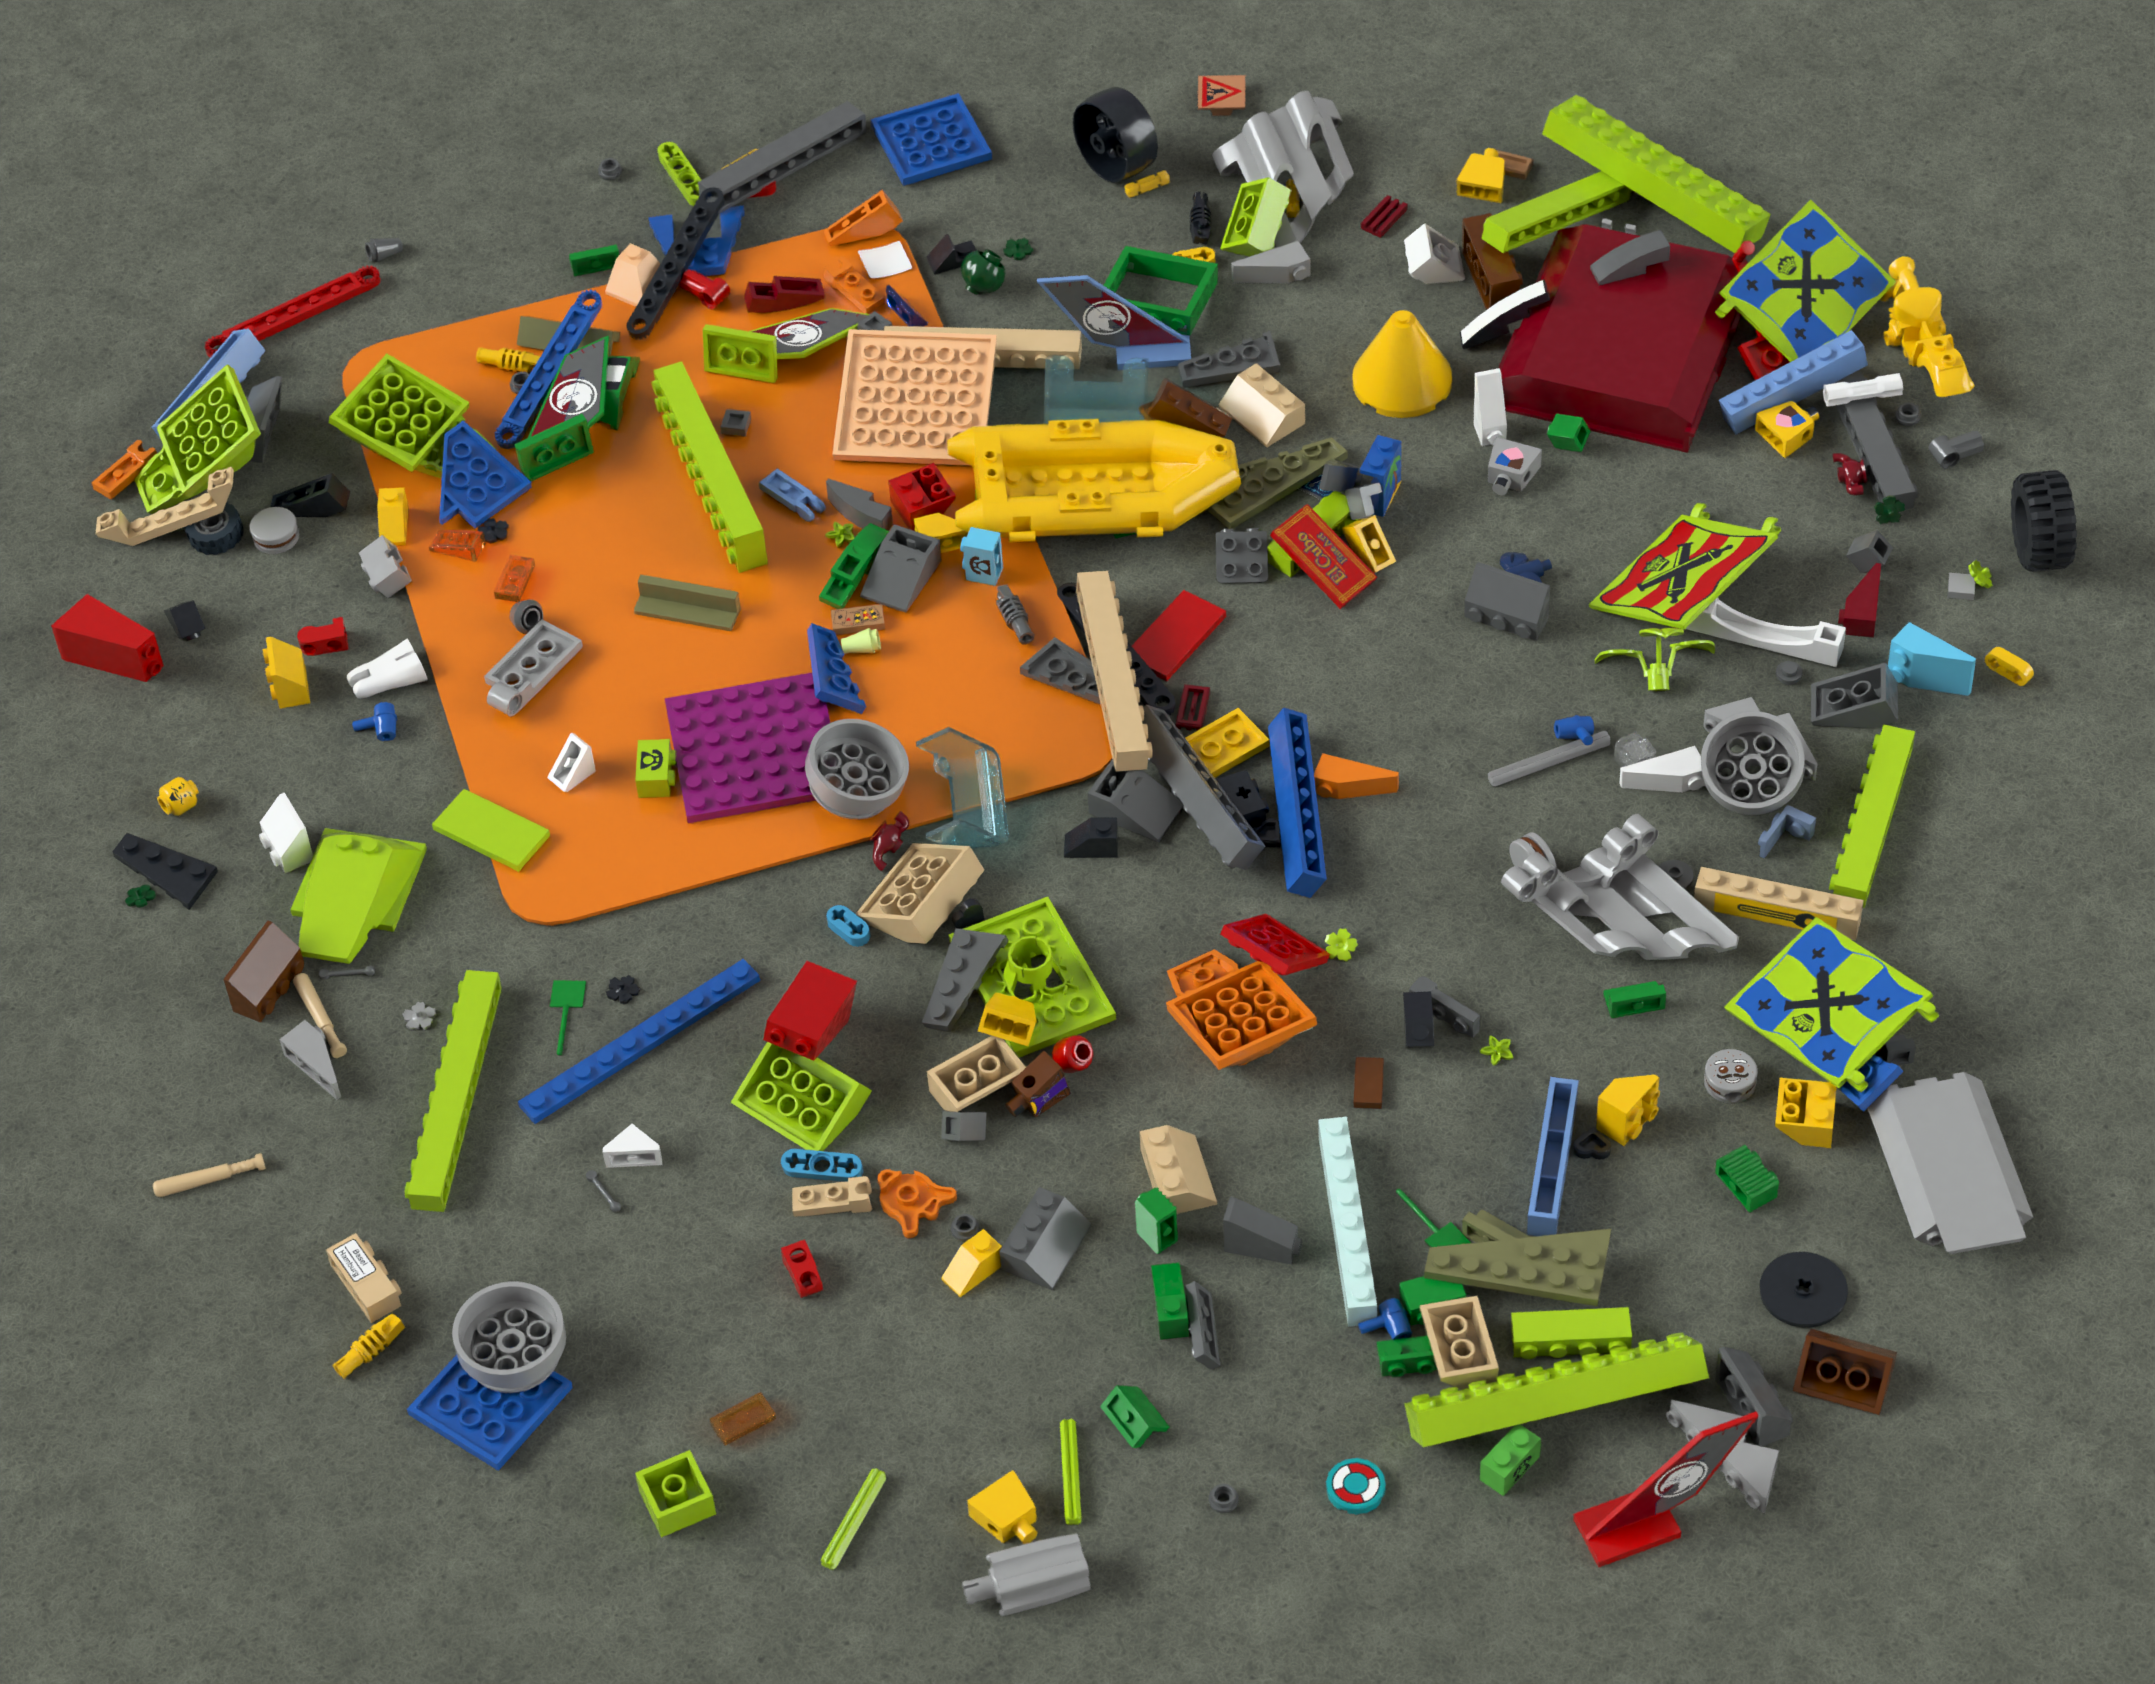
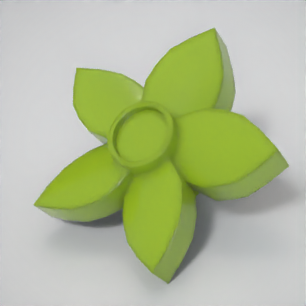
M835 521L833 524L834 531H829L825 534L826 538H836L835 544L838 548L844 541L850 543L855 538L852 533L853 524L842 526Z
M1490 1035V1046L1482 1048L1480 1053L1491 1055V1062L1494 1066L1501 1058L1511 1060L1513 1055L1508 1049L1511 1039H1502L1498 1042L1495 1037Z

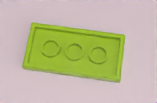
M463 789L432 823L433 830L518 872L550 837L548 829L466 789Z

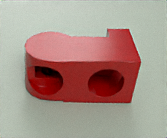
M343 617L333 618V624L320 627L306 626L299 630L297 638L302 653L307 656L349 650Z
M806 1240L782 1247V1261L794 1282L800 1298L823 1291V1285L816 1269L817 1266ZM798 1250L803 1251V1252H801V1253H798V1254H795V1255H792V1256H791V1254H792L793 1252H795V1251H798Z

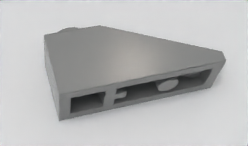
M1299 241L1231 263L1232 280L1234 283H1290L1310 276V258Z
M304 1020L279 1039L283 1053L290 1061L338 1100L341 1094L324 1041L326 1038L325 1034L318 1026L313 1027Z

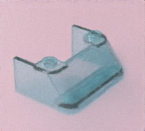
M950 727L917 741L916 747L933 754L935 771L942 777L949 779L953 812L952 822L927 832L926 838L941 845L970 846L971 848L993 847L1007 842L1009 831L1000 758L996 750Z

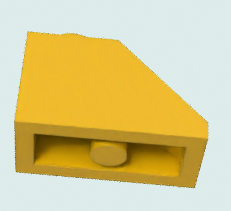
M405 488L379 489L377 506L379 537L383 535L395 546L406 545L409 506Z
M940 513L914 518L915 531L939 539L941 553L960 549L962 538L968 535L967 531L956 527L955 519Z
M1375 515L1358 519L1342 528L1351 550L1374 573L1396 562Z
M984 1229L961 1245L941 1277L942 1281L959 1297H962L1001 1268L1000 1250L1002 1246Z

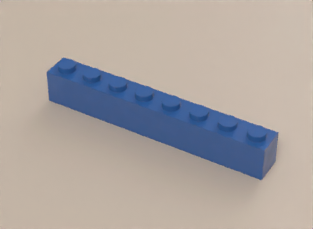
M1283 708L1268 726L1286 888L1287 892L1311 898L1327 878L1307 714Z

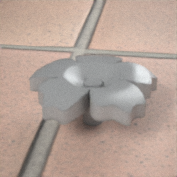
M417 1002L416 1005L412 1006V1010L405 1009L402 1015L405 1022H408L406 1027L410 1030H419L420 1026L424 1030L430 1028L433 1023L432 1018L436 1017L435 1008L430 1006L425 1008L424 1002Z

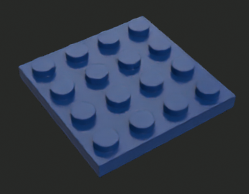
M959 93L871 119V127L903 186L992 159V152Z
M456 1355L407 1408L409 1416L499 1471L573 1387L570 1380L553 1371L546 1380L531 1389L515 1393L494 1391L472 1378L463 1369Z

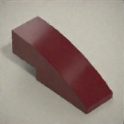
M774 276L772 283L748 282L744 294L748 313H767L795 309L815 303L825 297L821 279Z

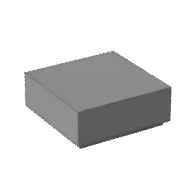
M1949 573L1947 598L1974 600V577L1971 574Z

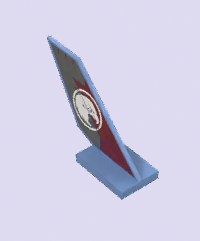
M1089 276L1037 279L1038 284L1091 343L1116 348L1118 370L1172 367L1191 359L1190 338L1188 335L1179 334Z

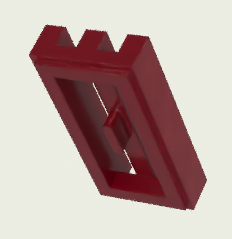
M1387 195L1361 222V229L1382 238L1407 211L1408 204L1405 202L1399 204L1398 199L1395 198L1392 201L1391 196ZM1394 209H1396L1395 212L1386 220L1387 216H1388Z
M1184 684L1175 724L1178 729L1186 727V730L1191 731L1192 728H1195L1198 731L1203 728L1210 696V687ZM1189 691L1194 692L1188 720H1183ZM1203 693L1198 719L1194 721L1199 694Z

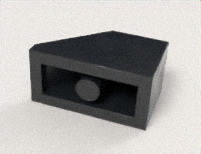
M194 600L186 601L164 610L179 639L185 637L187 641L200 637V631L206 629Z
M1090 817L1066 833L1064 858H1118L1119 837L1117 817Z
M1431 991L1403 992L1405 1048L1434 1047Z

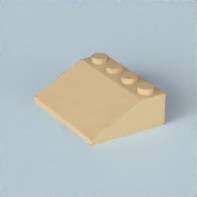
M912 843L857 911L856 915L869 926L902 941L926 944L933 938L934 933L941 924L948 919L953 909L963 900L968 890L977 882L984 868L970 846Z

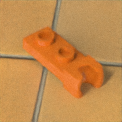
M839 257V262L841 263L839 269H834L829 265L825 266V281L833 289H838L863 313L869 314L885 304V296L853 269V265L846 258Z
M137 440L127 448V453L91 482L93 489L112 500L131 484L155 454H158L156 449L152 447L144 451L142 440Z

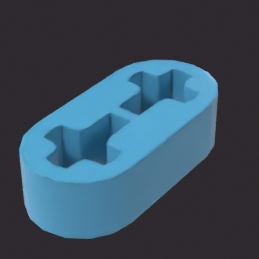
M837 905L827 911L828 927L847 943L858 947L865 945L869 941V925L850 909ZM835 917H837V918H842V917H844V922H843L841 919H836V920H834V918H835Z

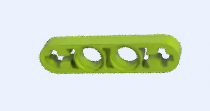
M665 142L660 144L658 147L660 162L688 203L694 206L700 196L698 182L701 181V178L676 143ZM677 165L684 166L682 169H673ZM688 179L694 180L692 183L689 184L682 183L683 181Z

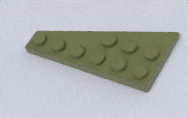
M1328 438L1304 445L1300 451L1290 454L1288 451L1278 453V457L1270 460L1264 457L1238 465L1241 479L1239 489L1206 510L1228 529H1233L1323 474L1324 466L1330 459L1338 461L1347 459L1348 451L1333 438Z
M1611 1229L1430 1247L1424 1278L1598 1306Z

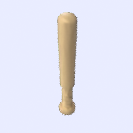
M305 973L297 974L293 979V984L315 1023L325 1034L326 1040L331 1047L330 1053L332 1057L339 1058L344 1056L347 1048L345 1044L340 1043L334 1032V1026L310 978Z
M259 1153L250 1160L229 1165L226 1163L157 1180L153 1183V1190L157 1197H164L227 1179L236 1173L239 1174L240 1172L255 1168L261 1171L266 1169L262 1153Z

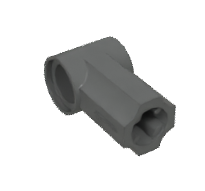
M1971 431L1951 439L1945 435L1938 436L1932 440L1928 448L1943 469L1949 468L1948 466H1955L1961 458L1982 452L1984 443L1978 431Z

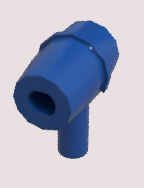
M388 702L376 704L373 717L352 722L354 731L375 727L377 739L380 741L393 740L396 737L397 721L394 705Z
M1575 715L1556 720L1554 723L1555 736L1558 739H1580L1585 745H1591L1593 743L1591 735L1594 733L1593 719L1590 716Z
M1396 1298L1385 1300L1379 1305L1380 1316L1358 1323L1361 1334L1385 1327L1392 1340L1410 1338L1412 1335L1407 1311Z

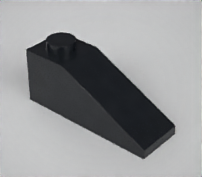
M333 473L273 495L270 507L288 509L295 517H329L346 510L350 491Z

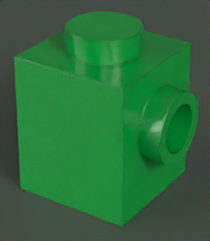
M1556 414L1552 423L1548 426L1547 436L1554 448L1582 452L1591 431L1582 417Z

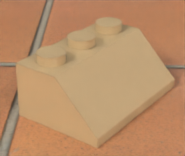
M1257 363L1236 376L1219 403V408L1230 414L1232 419L1265 447H1269L1305 424V403Z
M990 1036L928 1070L929 1092L944 1110L958 1112L1012 1082L1026 1066L1002 1038Z
M1168 1125L1140 1131L1141 1153L1152 1187L1159 1188V1191L1166 1195V1199H1169L1173 1206H1176L1177 1214L1217 1205L1195 1135Z
M1477 1296L1420 1305L1421 1314L1442 1382L1462 1390L1469 1388L1468 1384L1475 1381L1485 1380L1486 1384L1497 1381L1499 1367Z

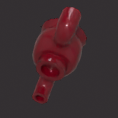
M1832 454L1833 462L1843 463L1842 467L1837 468L1839 483L1844 482L1847 493L1850 495H1864L1863 486L1860 485L1862 482L1866 484V470L1863 459L1858 462L1845 454Z
M901 811L894 818L896 820L895 824H887L885 820L869 839V841H874L873 861L880 871L887 865L882 859L883 855L889 851L894 854L903 843L900 839L901 833L909 827L910 820Z

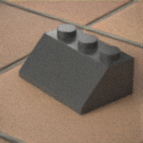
M280 376L252 387L249 397L245 396L261 433L255 440L254 454L249 461L259 463L264 461L280 412L282 377Z
M1477 562L1465 598L1464 617L1469 618L1473 622H1481L1493 626L1497 630H1505L1517 634L1521 638H1529L1536 641L1549 620L1550 585Z
M1039 1187L1000 1250L1001 1270L1053 1290L1091 1228V1222L1064 1196Z
M1728 1347L1719 1348L1715 1381L1737 1415L1745 1416L1757 1411L1759 1417L1748 1430L1754 1443L1757 1446L1763 1447L1789 1436L1791 1423L1793 1422L1791 1412L1786 1406L1783 1407L1778 1400V1393L1773 1384L1767 1383L1759 1362H1754L1748 1352Z

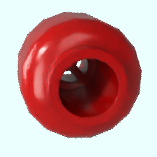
M1080 1035L1065 1037L1058 1040L1054 1045L1052 1059L1062 1068L1064 1073L1079 1072L1088 1068L1092 1063L1093 1048L1091 1043Z

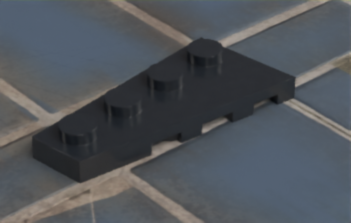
M129 833L125 834L112 851L117 860L137 874L140 873L146 877L151 884L163 889L168 896L180 901L188 910L191 909L218 873L215 865Z

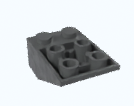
M894 524L881 543L860 594L861 598L906 613L942 561L940 540Z
M1113 759L1088 792L1089 814L1096 817H1117L1118 826L1157 842H1160L1184 806L1178 797L1143 770L1116 772Z

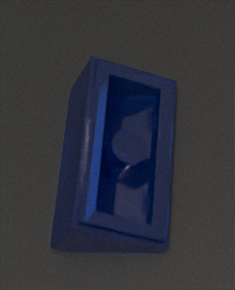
M890 285L886 286L887 304L907 326L924 327L928 324L904 296Z

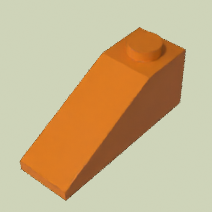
M881 190L826 228L824 233L828 243L831 246L884 235L888 231L895 229L903 220L898 208L885 192Z
M1323 753L1314 772L1316 794L1324 798L1344 799L1396 793L1399 789V772Z

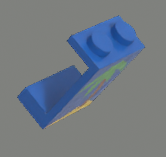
M1377 435L1360 468L1361 474L1373 477L1371 483L1380 482L1382 492L1371 495L1374 515L1384 517L1401 483V441Z

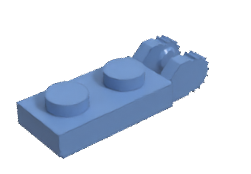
M775 469L759 482V488L795 513L797 512L802 519L808 522L812 521L815 516L813 511L806 506L807 503L813 510L822 513L826 508L824 502L812 494L811 490L779 469Z

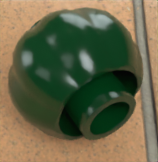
M986 249L984 252L977 250L969 253L961 265L962 277L967 284L965 288L975 295H978L979 292L992 293L997 291L1005 281V267L1001 263L1002 258L989 249Z

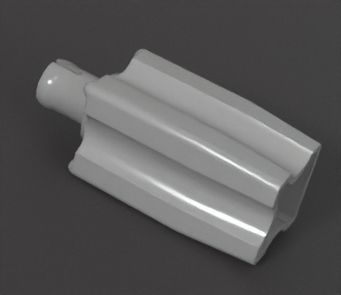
M1078 1534L1043 1539L987 1554L986 1559L990 1561L989 1575L962 1582L968 1605L995 1597L996 1602L1000 1603L1002 1608L999 1611L1001 1616L1055 1603L1091 1590L1088 1578L1089 1569L1082 1552Z

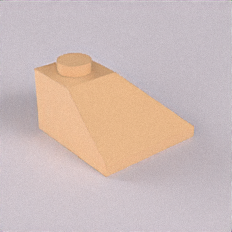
M629 244L616 258L606 288V294L636 307L661 263L650 251Z

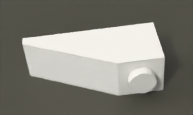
M1500 368L1475 373L1474 427L1482 446L1494 445L1496 437L1506 439L1507 435Z
M1692 746L1620 768L1621 788L1670 792L1698 790L1705 786L1701 770V756L1696 747Z

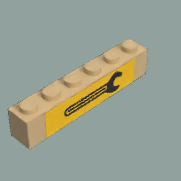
M1701 867L1694 895L1696 900L1711 911L1801 930L1817 917L1849 939L1855 941L1861 922L1864 901Z

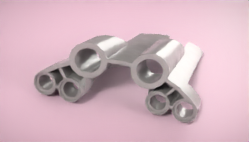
M1309 91L1299 92L1288 101L1286 106L1270 114L1260 112L1252 116L1245 123L1242 132L1238 136L1216 149L1212 155L1221 176H1230L1237 173L1238 175L1243 174L1246 182L1267 177L1277 182L1278 176L1282 171H1289L1303 201V206L1291 223L1285 212L1283 213L1282 225L1274 241L1276 247L1295 241L1301 243L1310 231L1315 217L1326 203L1330 205L1336 200L1346 182L1354 174L1336 131V127L1342 125L1343 121L1334 102L1320 97H1312ZM1320 139H1323L1335 165L1332 173L1326 180L1310 149V144Z
M1634 814L1629 817L1622 829L1618 827L1611 829L1602 840L1603 847L1589 852L1581 861L1580 866L1562 873L1539 852H1535L1528 856L1521 868L1519 866L1510 868L1501 880V884L1519 901H1532L1595 954L1616 957L1617 954L1623 951L1635 950L1645 960H1668L1688 958L1690 951L1700 947H1711L1720 953L1735 949L1738 945L1739 937L1645 855L1658 838L1659 831L1640 814ZM1673 912L1689 927L1676 928L1663 934L1645 916ZM1574 915L1598 917L1611 930L1595 935Z

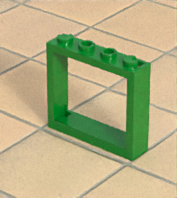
M1125 246L1103 286L1116 293L1127 271L1198 285L1185 311L1125 299L1179 334L1190 336L1218 284V264Z

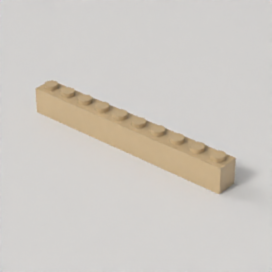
M1108 571L1077 573L1076 594L1115 771L1147 769L1148 758H1152V744L1147 742L1148 726L1142 723L1144 721L1143 705H1138L1140 703V692L1138 687H1134L1136 675L1135 670L1130 669L1132 666L1131 652L1126 651L1128 647L1127 634H1122L1124 624L1123 617L1118 616L1120 612L1119 599L1114 598L1116 595L1115 582L1110 581Z

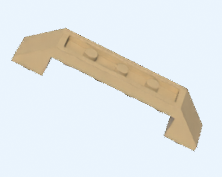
M232 467L209 475L208 493H204L200 497L189 501H183L171 508L159 510L147 517L138 518L129 523L120 509L106 512L97 517L96 535L100 538L134 546L220 514L224 510L233 486L234 470Z

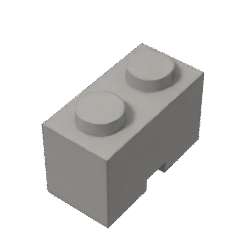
M383 535L359 552L363 561L361 567L370 577L369 585L376 593L381 592L389 598L412 581L407 568L404 565L401 567L399 565L403 559L398 548Z

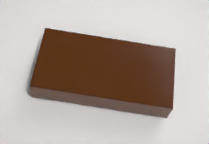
M1356 1057L1354 1108L1382 1109L1384 1058Z

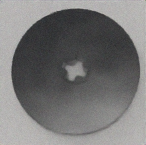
M1792 1252L1774 1259L1765 1268L1760 1280V1297L1765 1308L1776 1319L1795 1327L1810 1328L1824 1325L1835 1319L1842 1312L1847 1301L1848 1285L1842 1271L1831 1260L1811 1252ZM1802 1285L1803 1288H1809V1292H1805L1803 1289L1798 1291L1799 1286Z

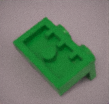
M1428 1336L1377 1342L1382 1377L1391 1376L1396 1378L1407 1373L1419 1372L1421 1374H1428L1438 1370Z

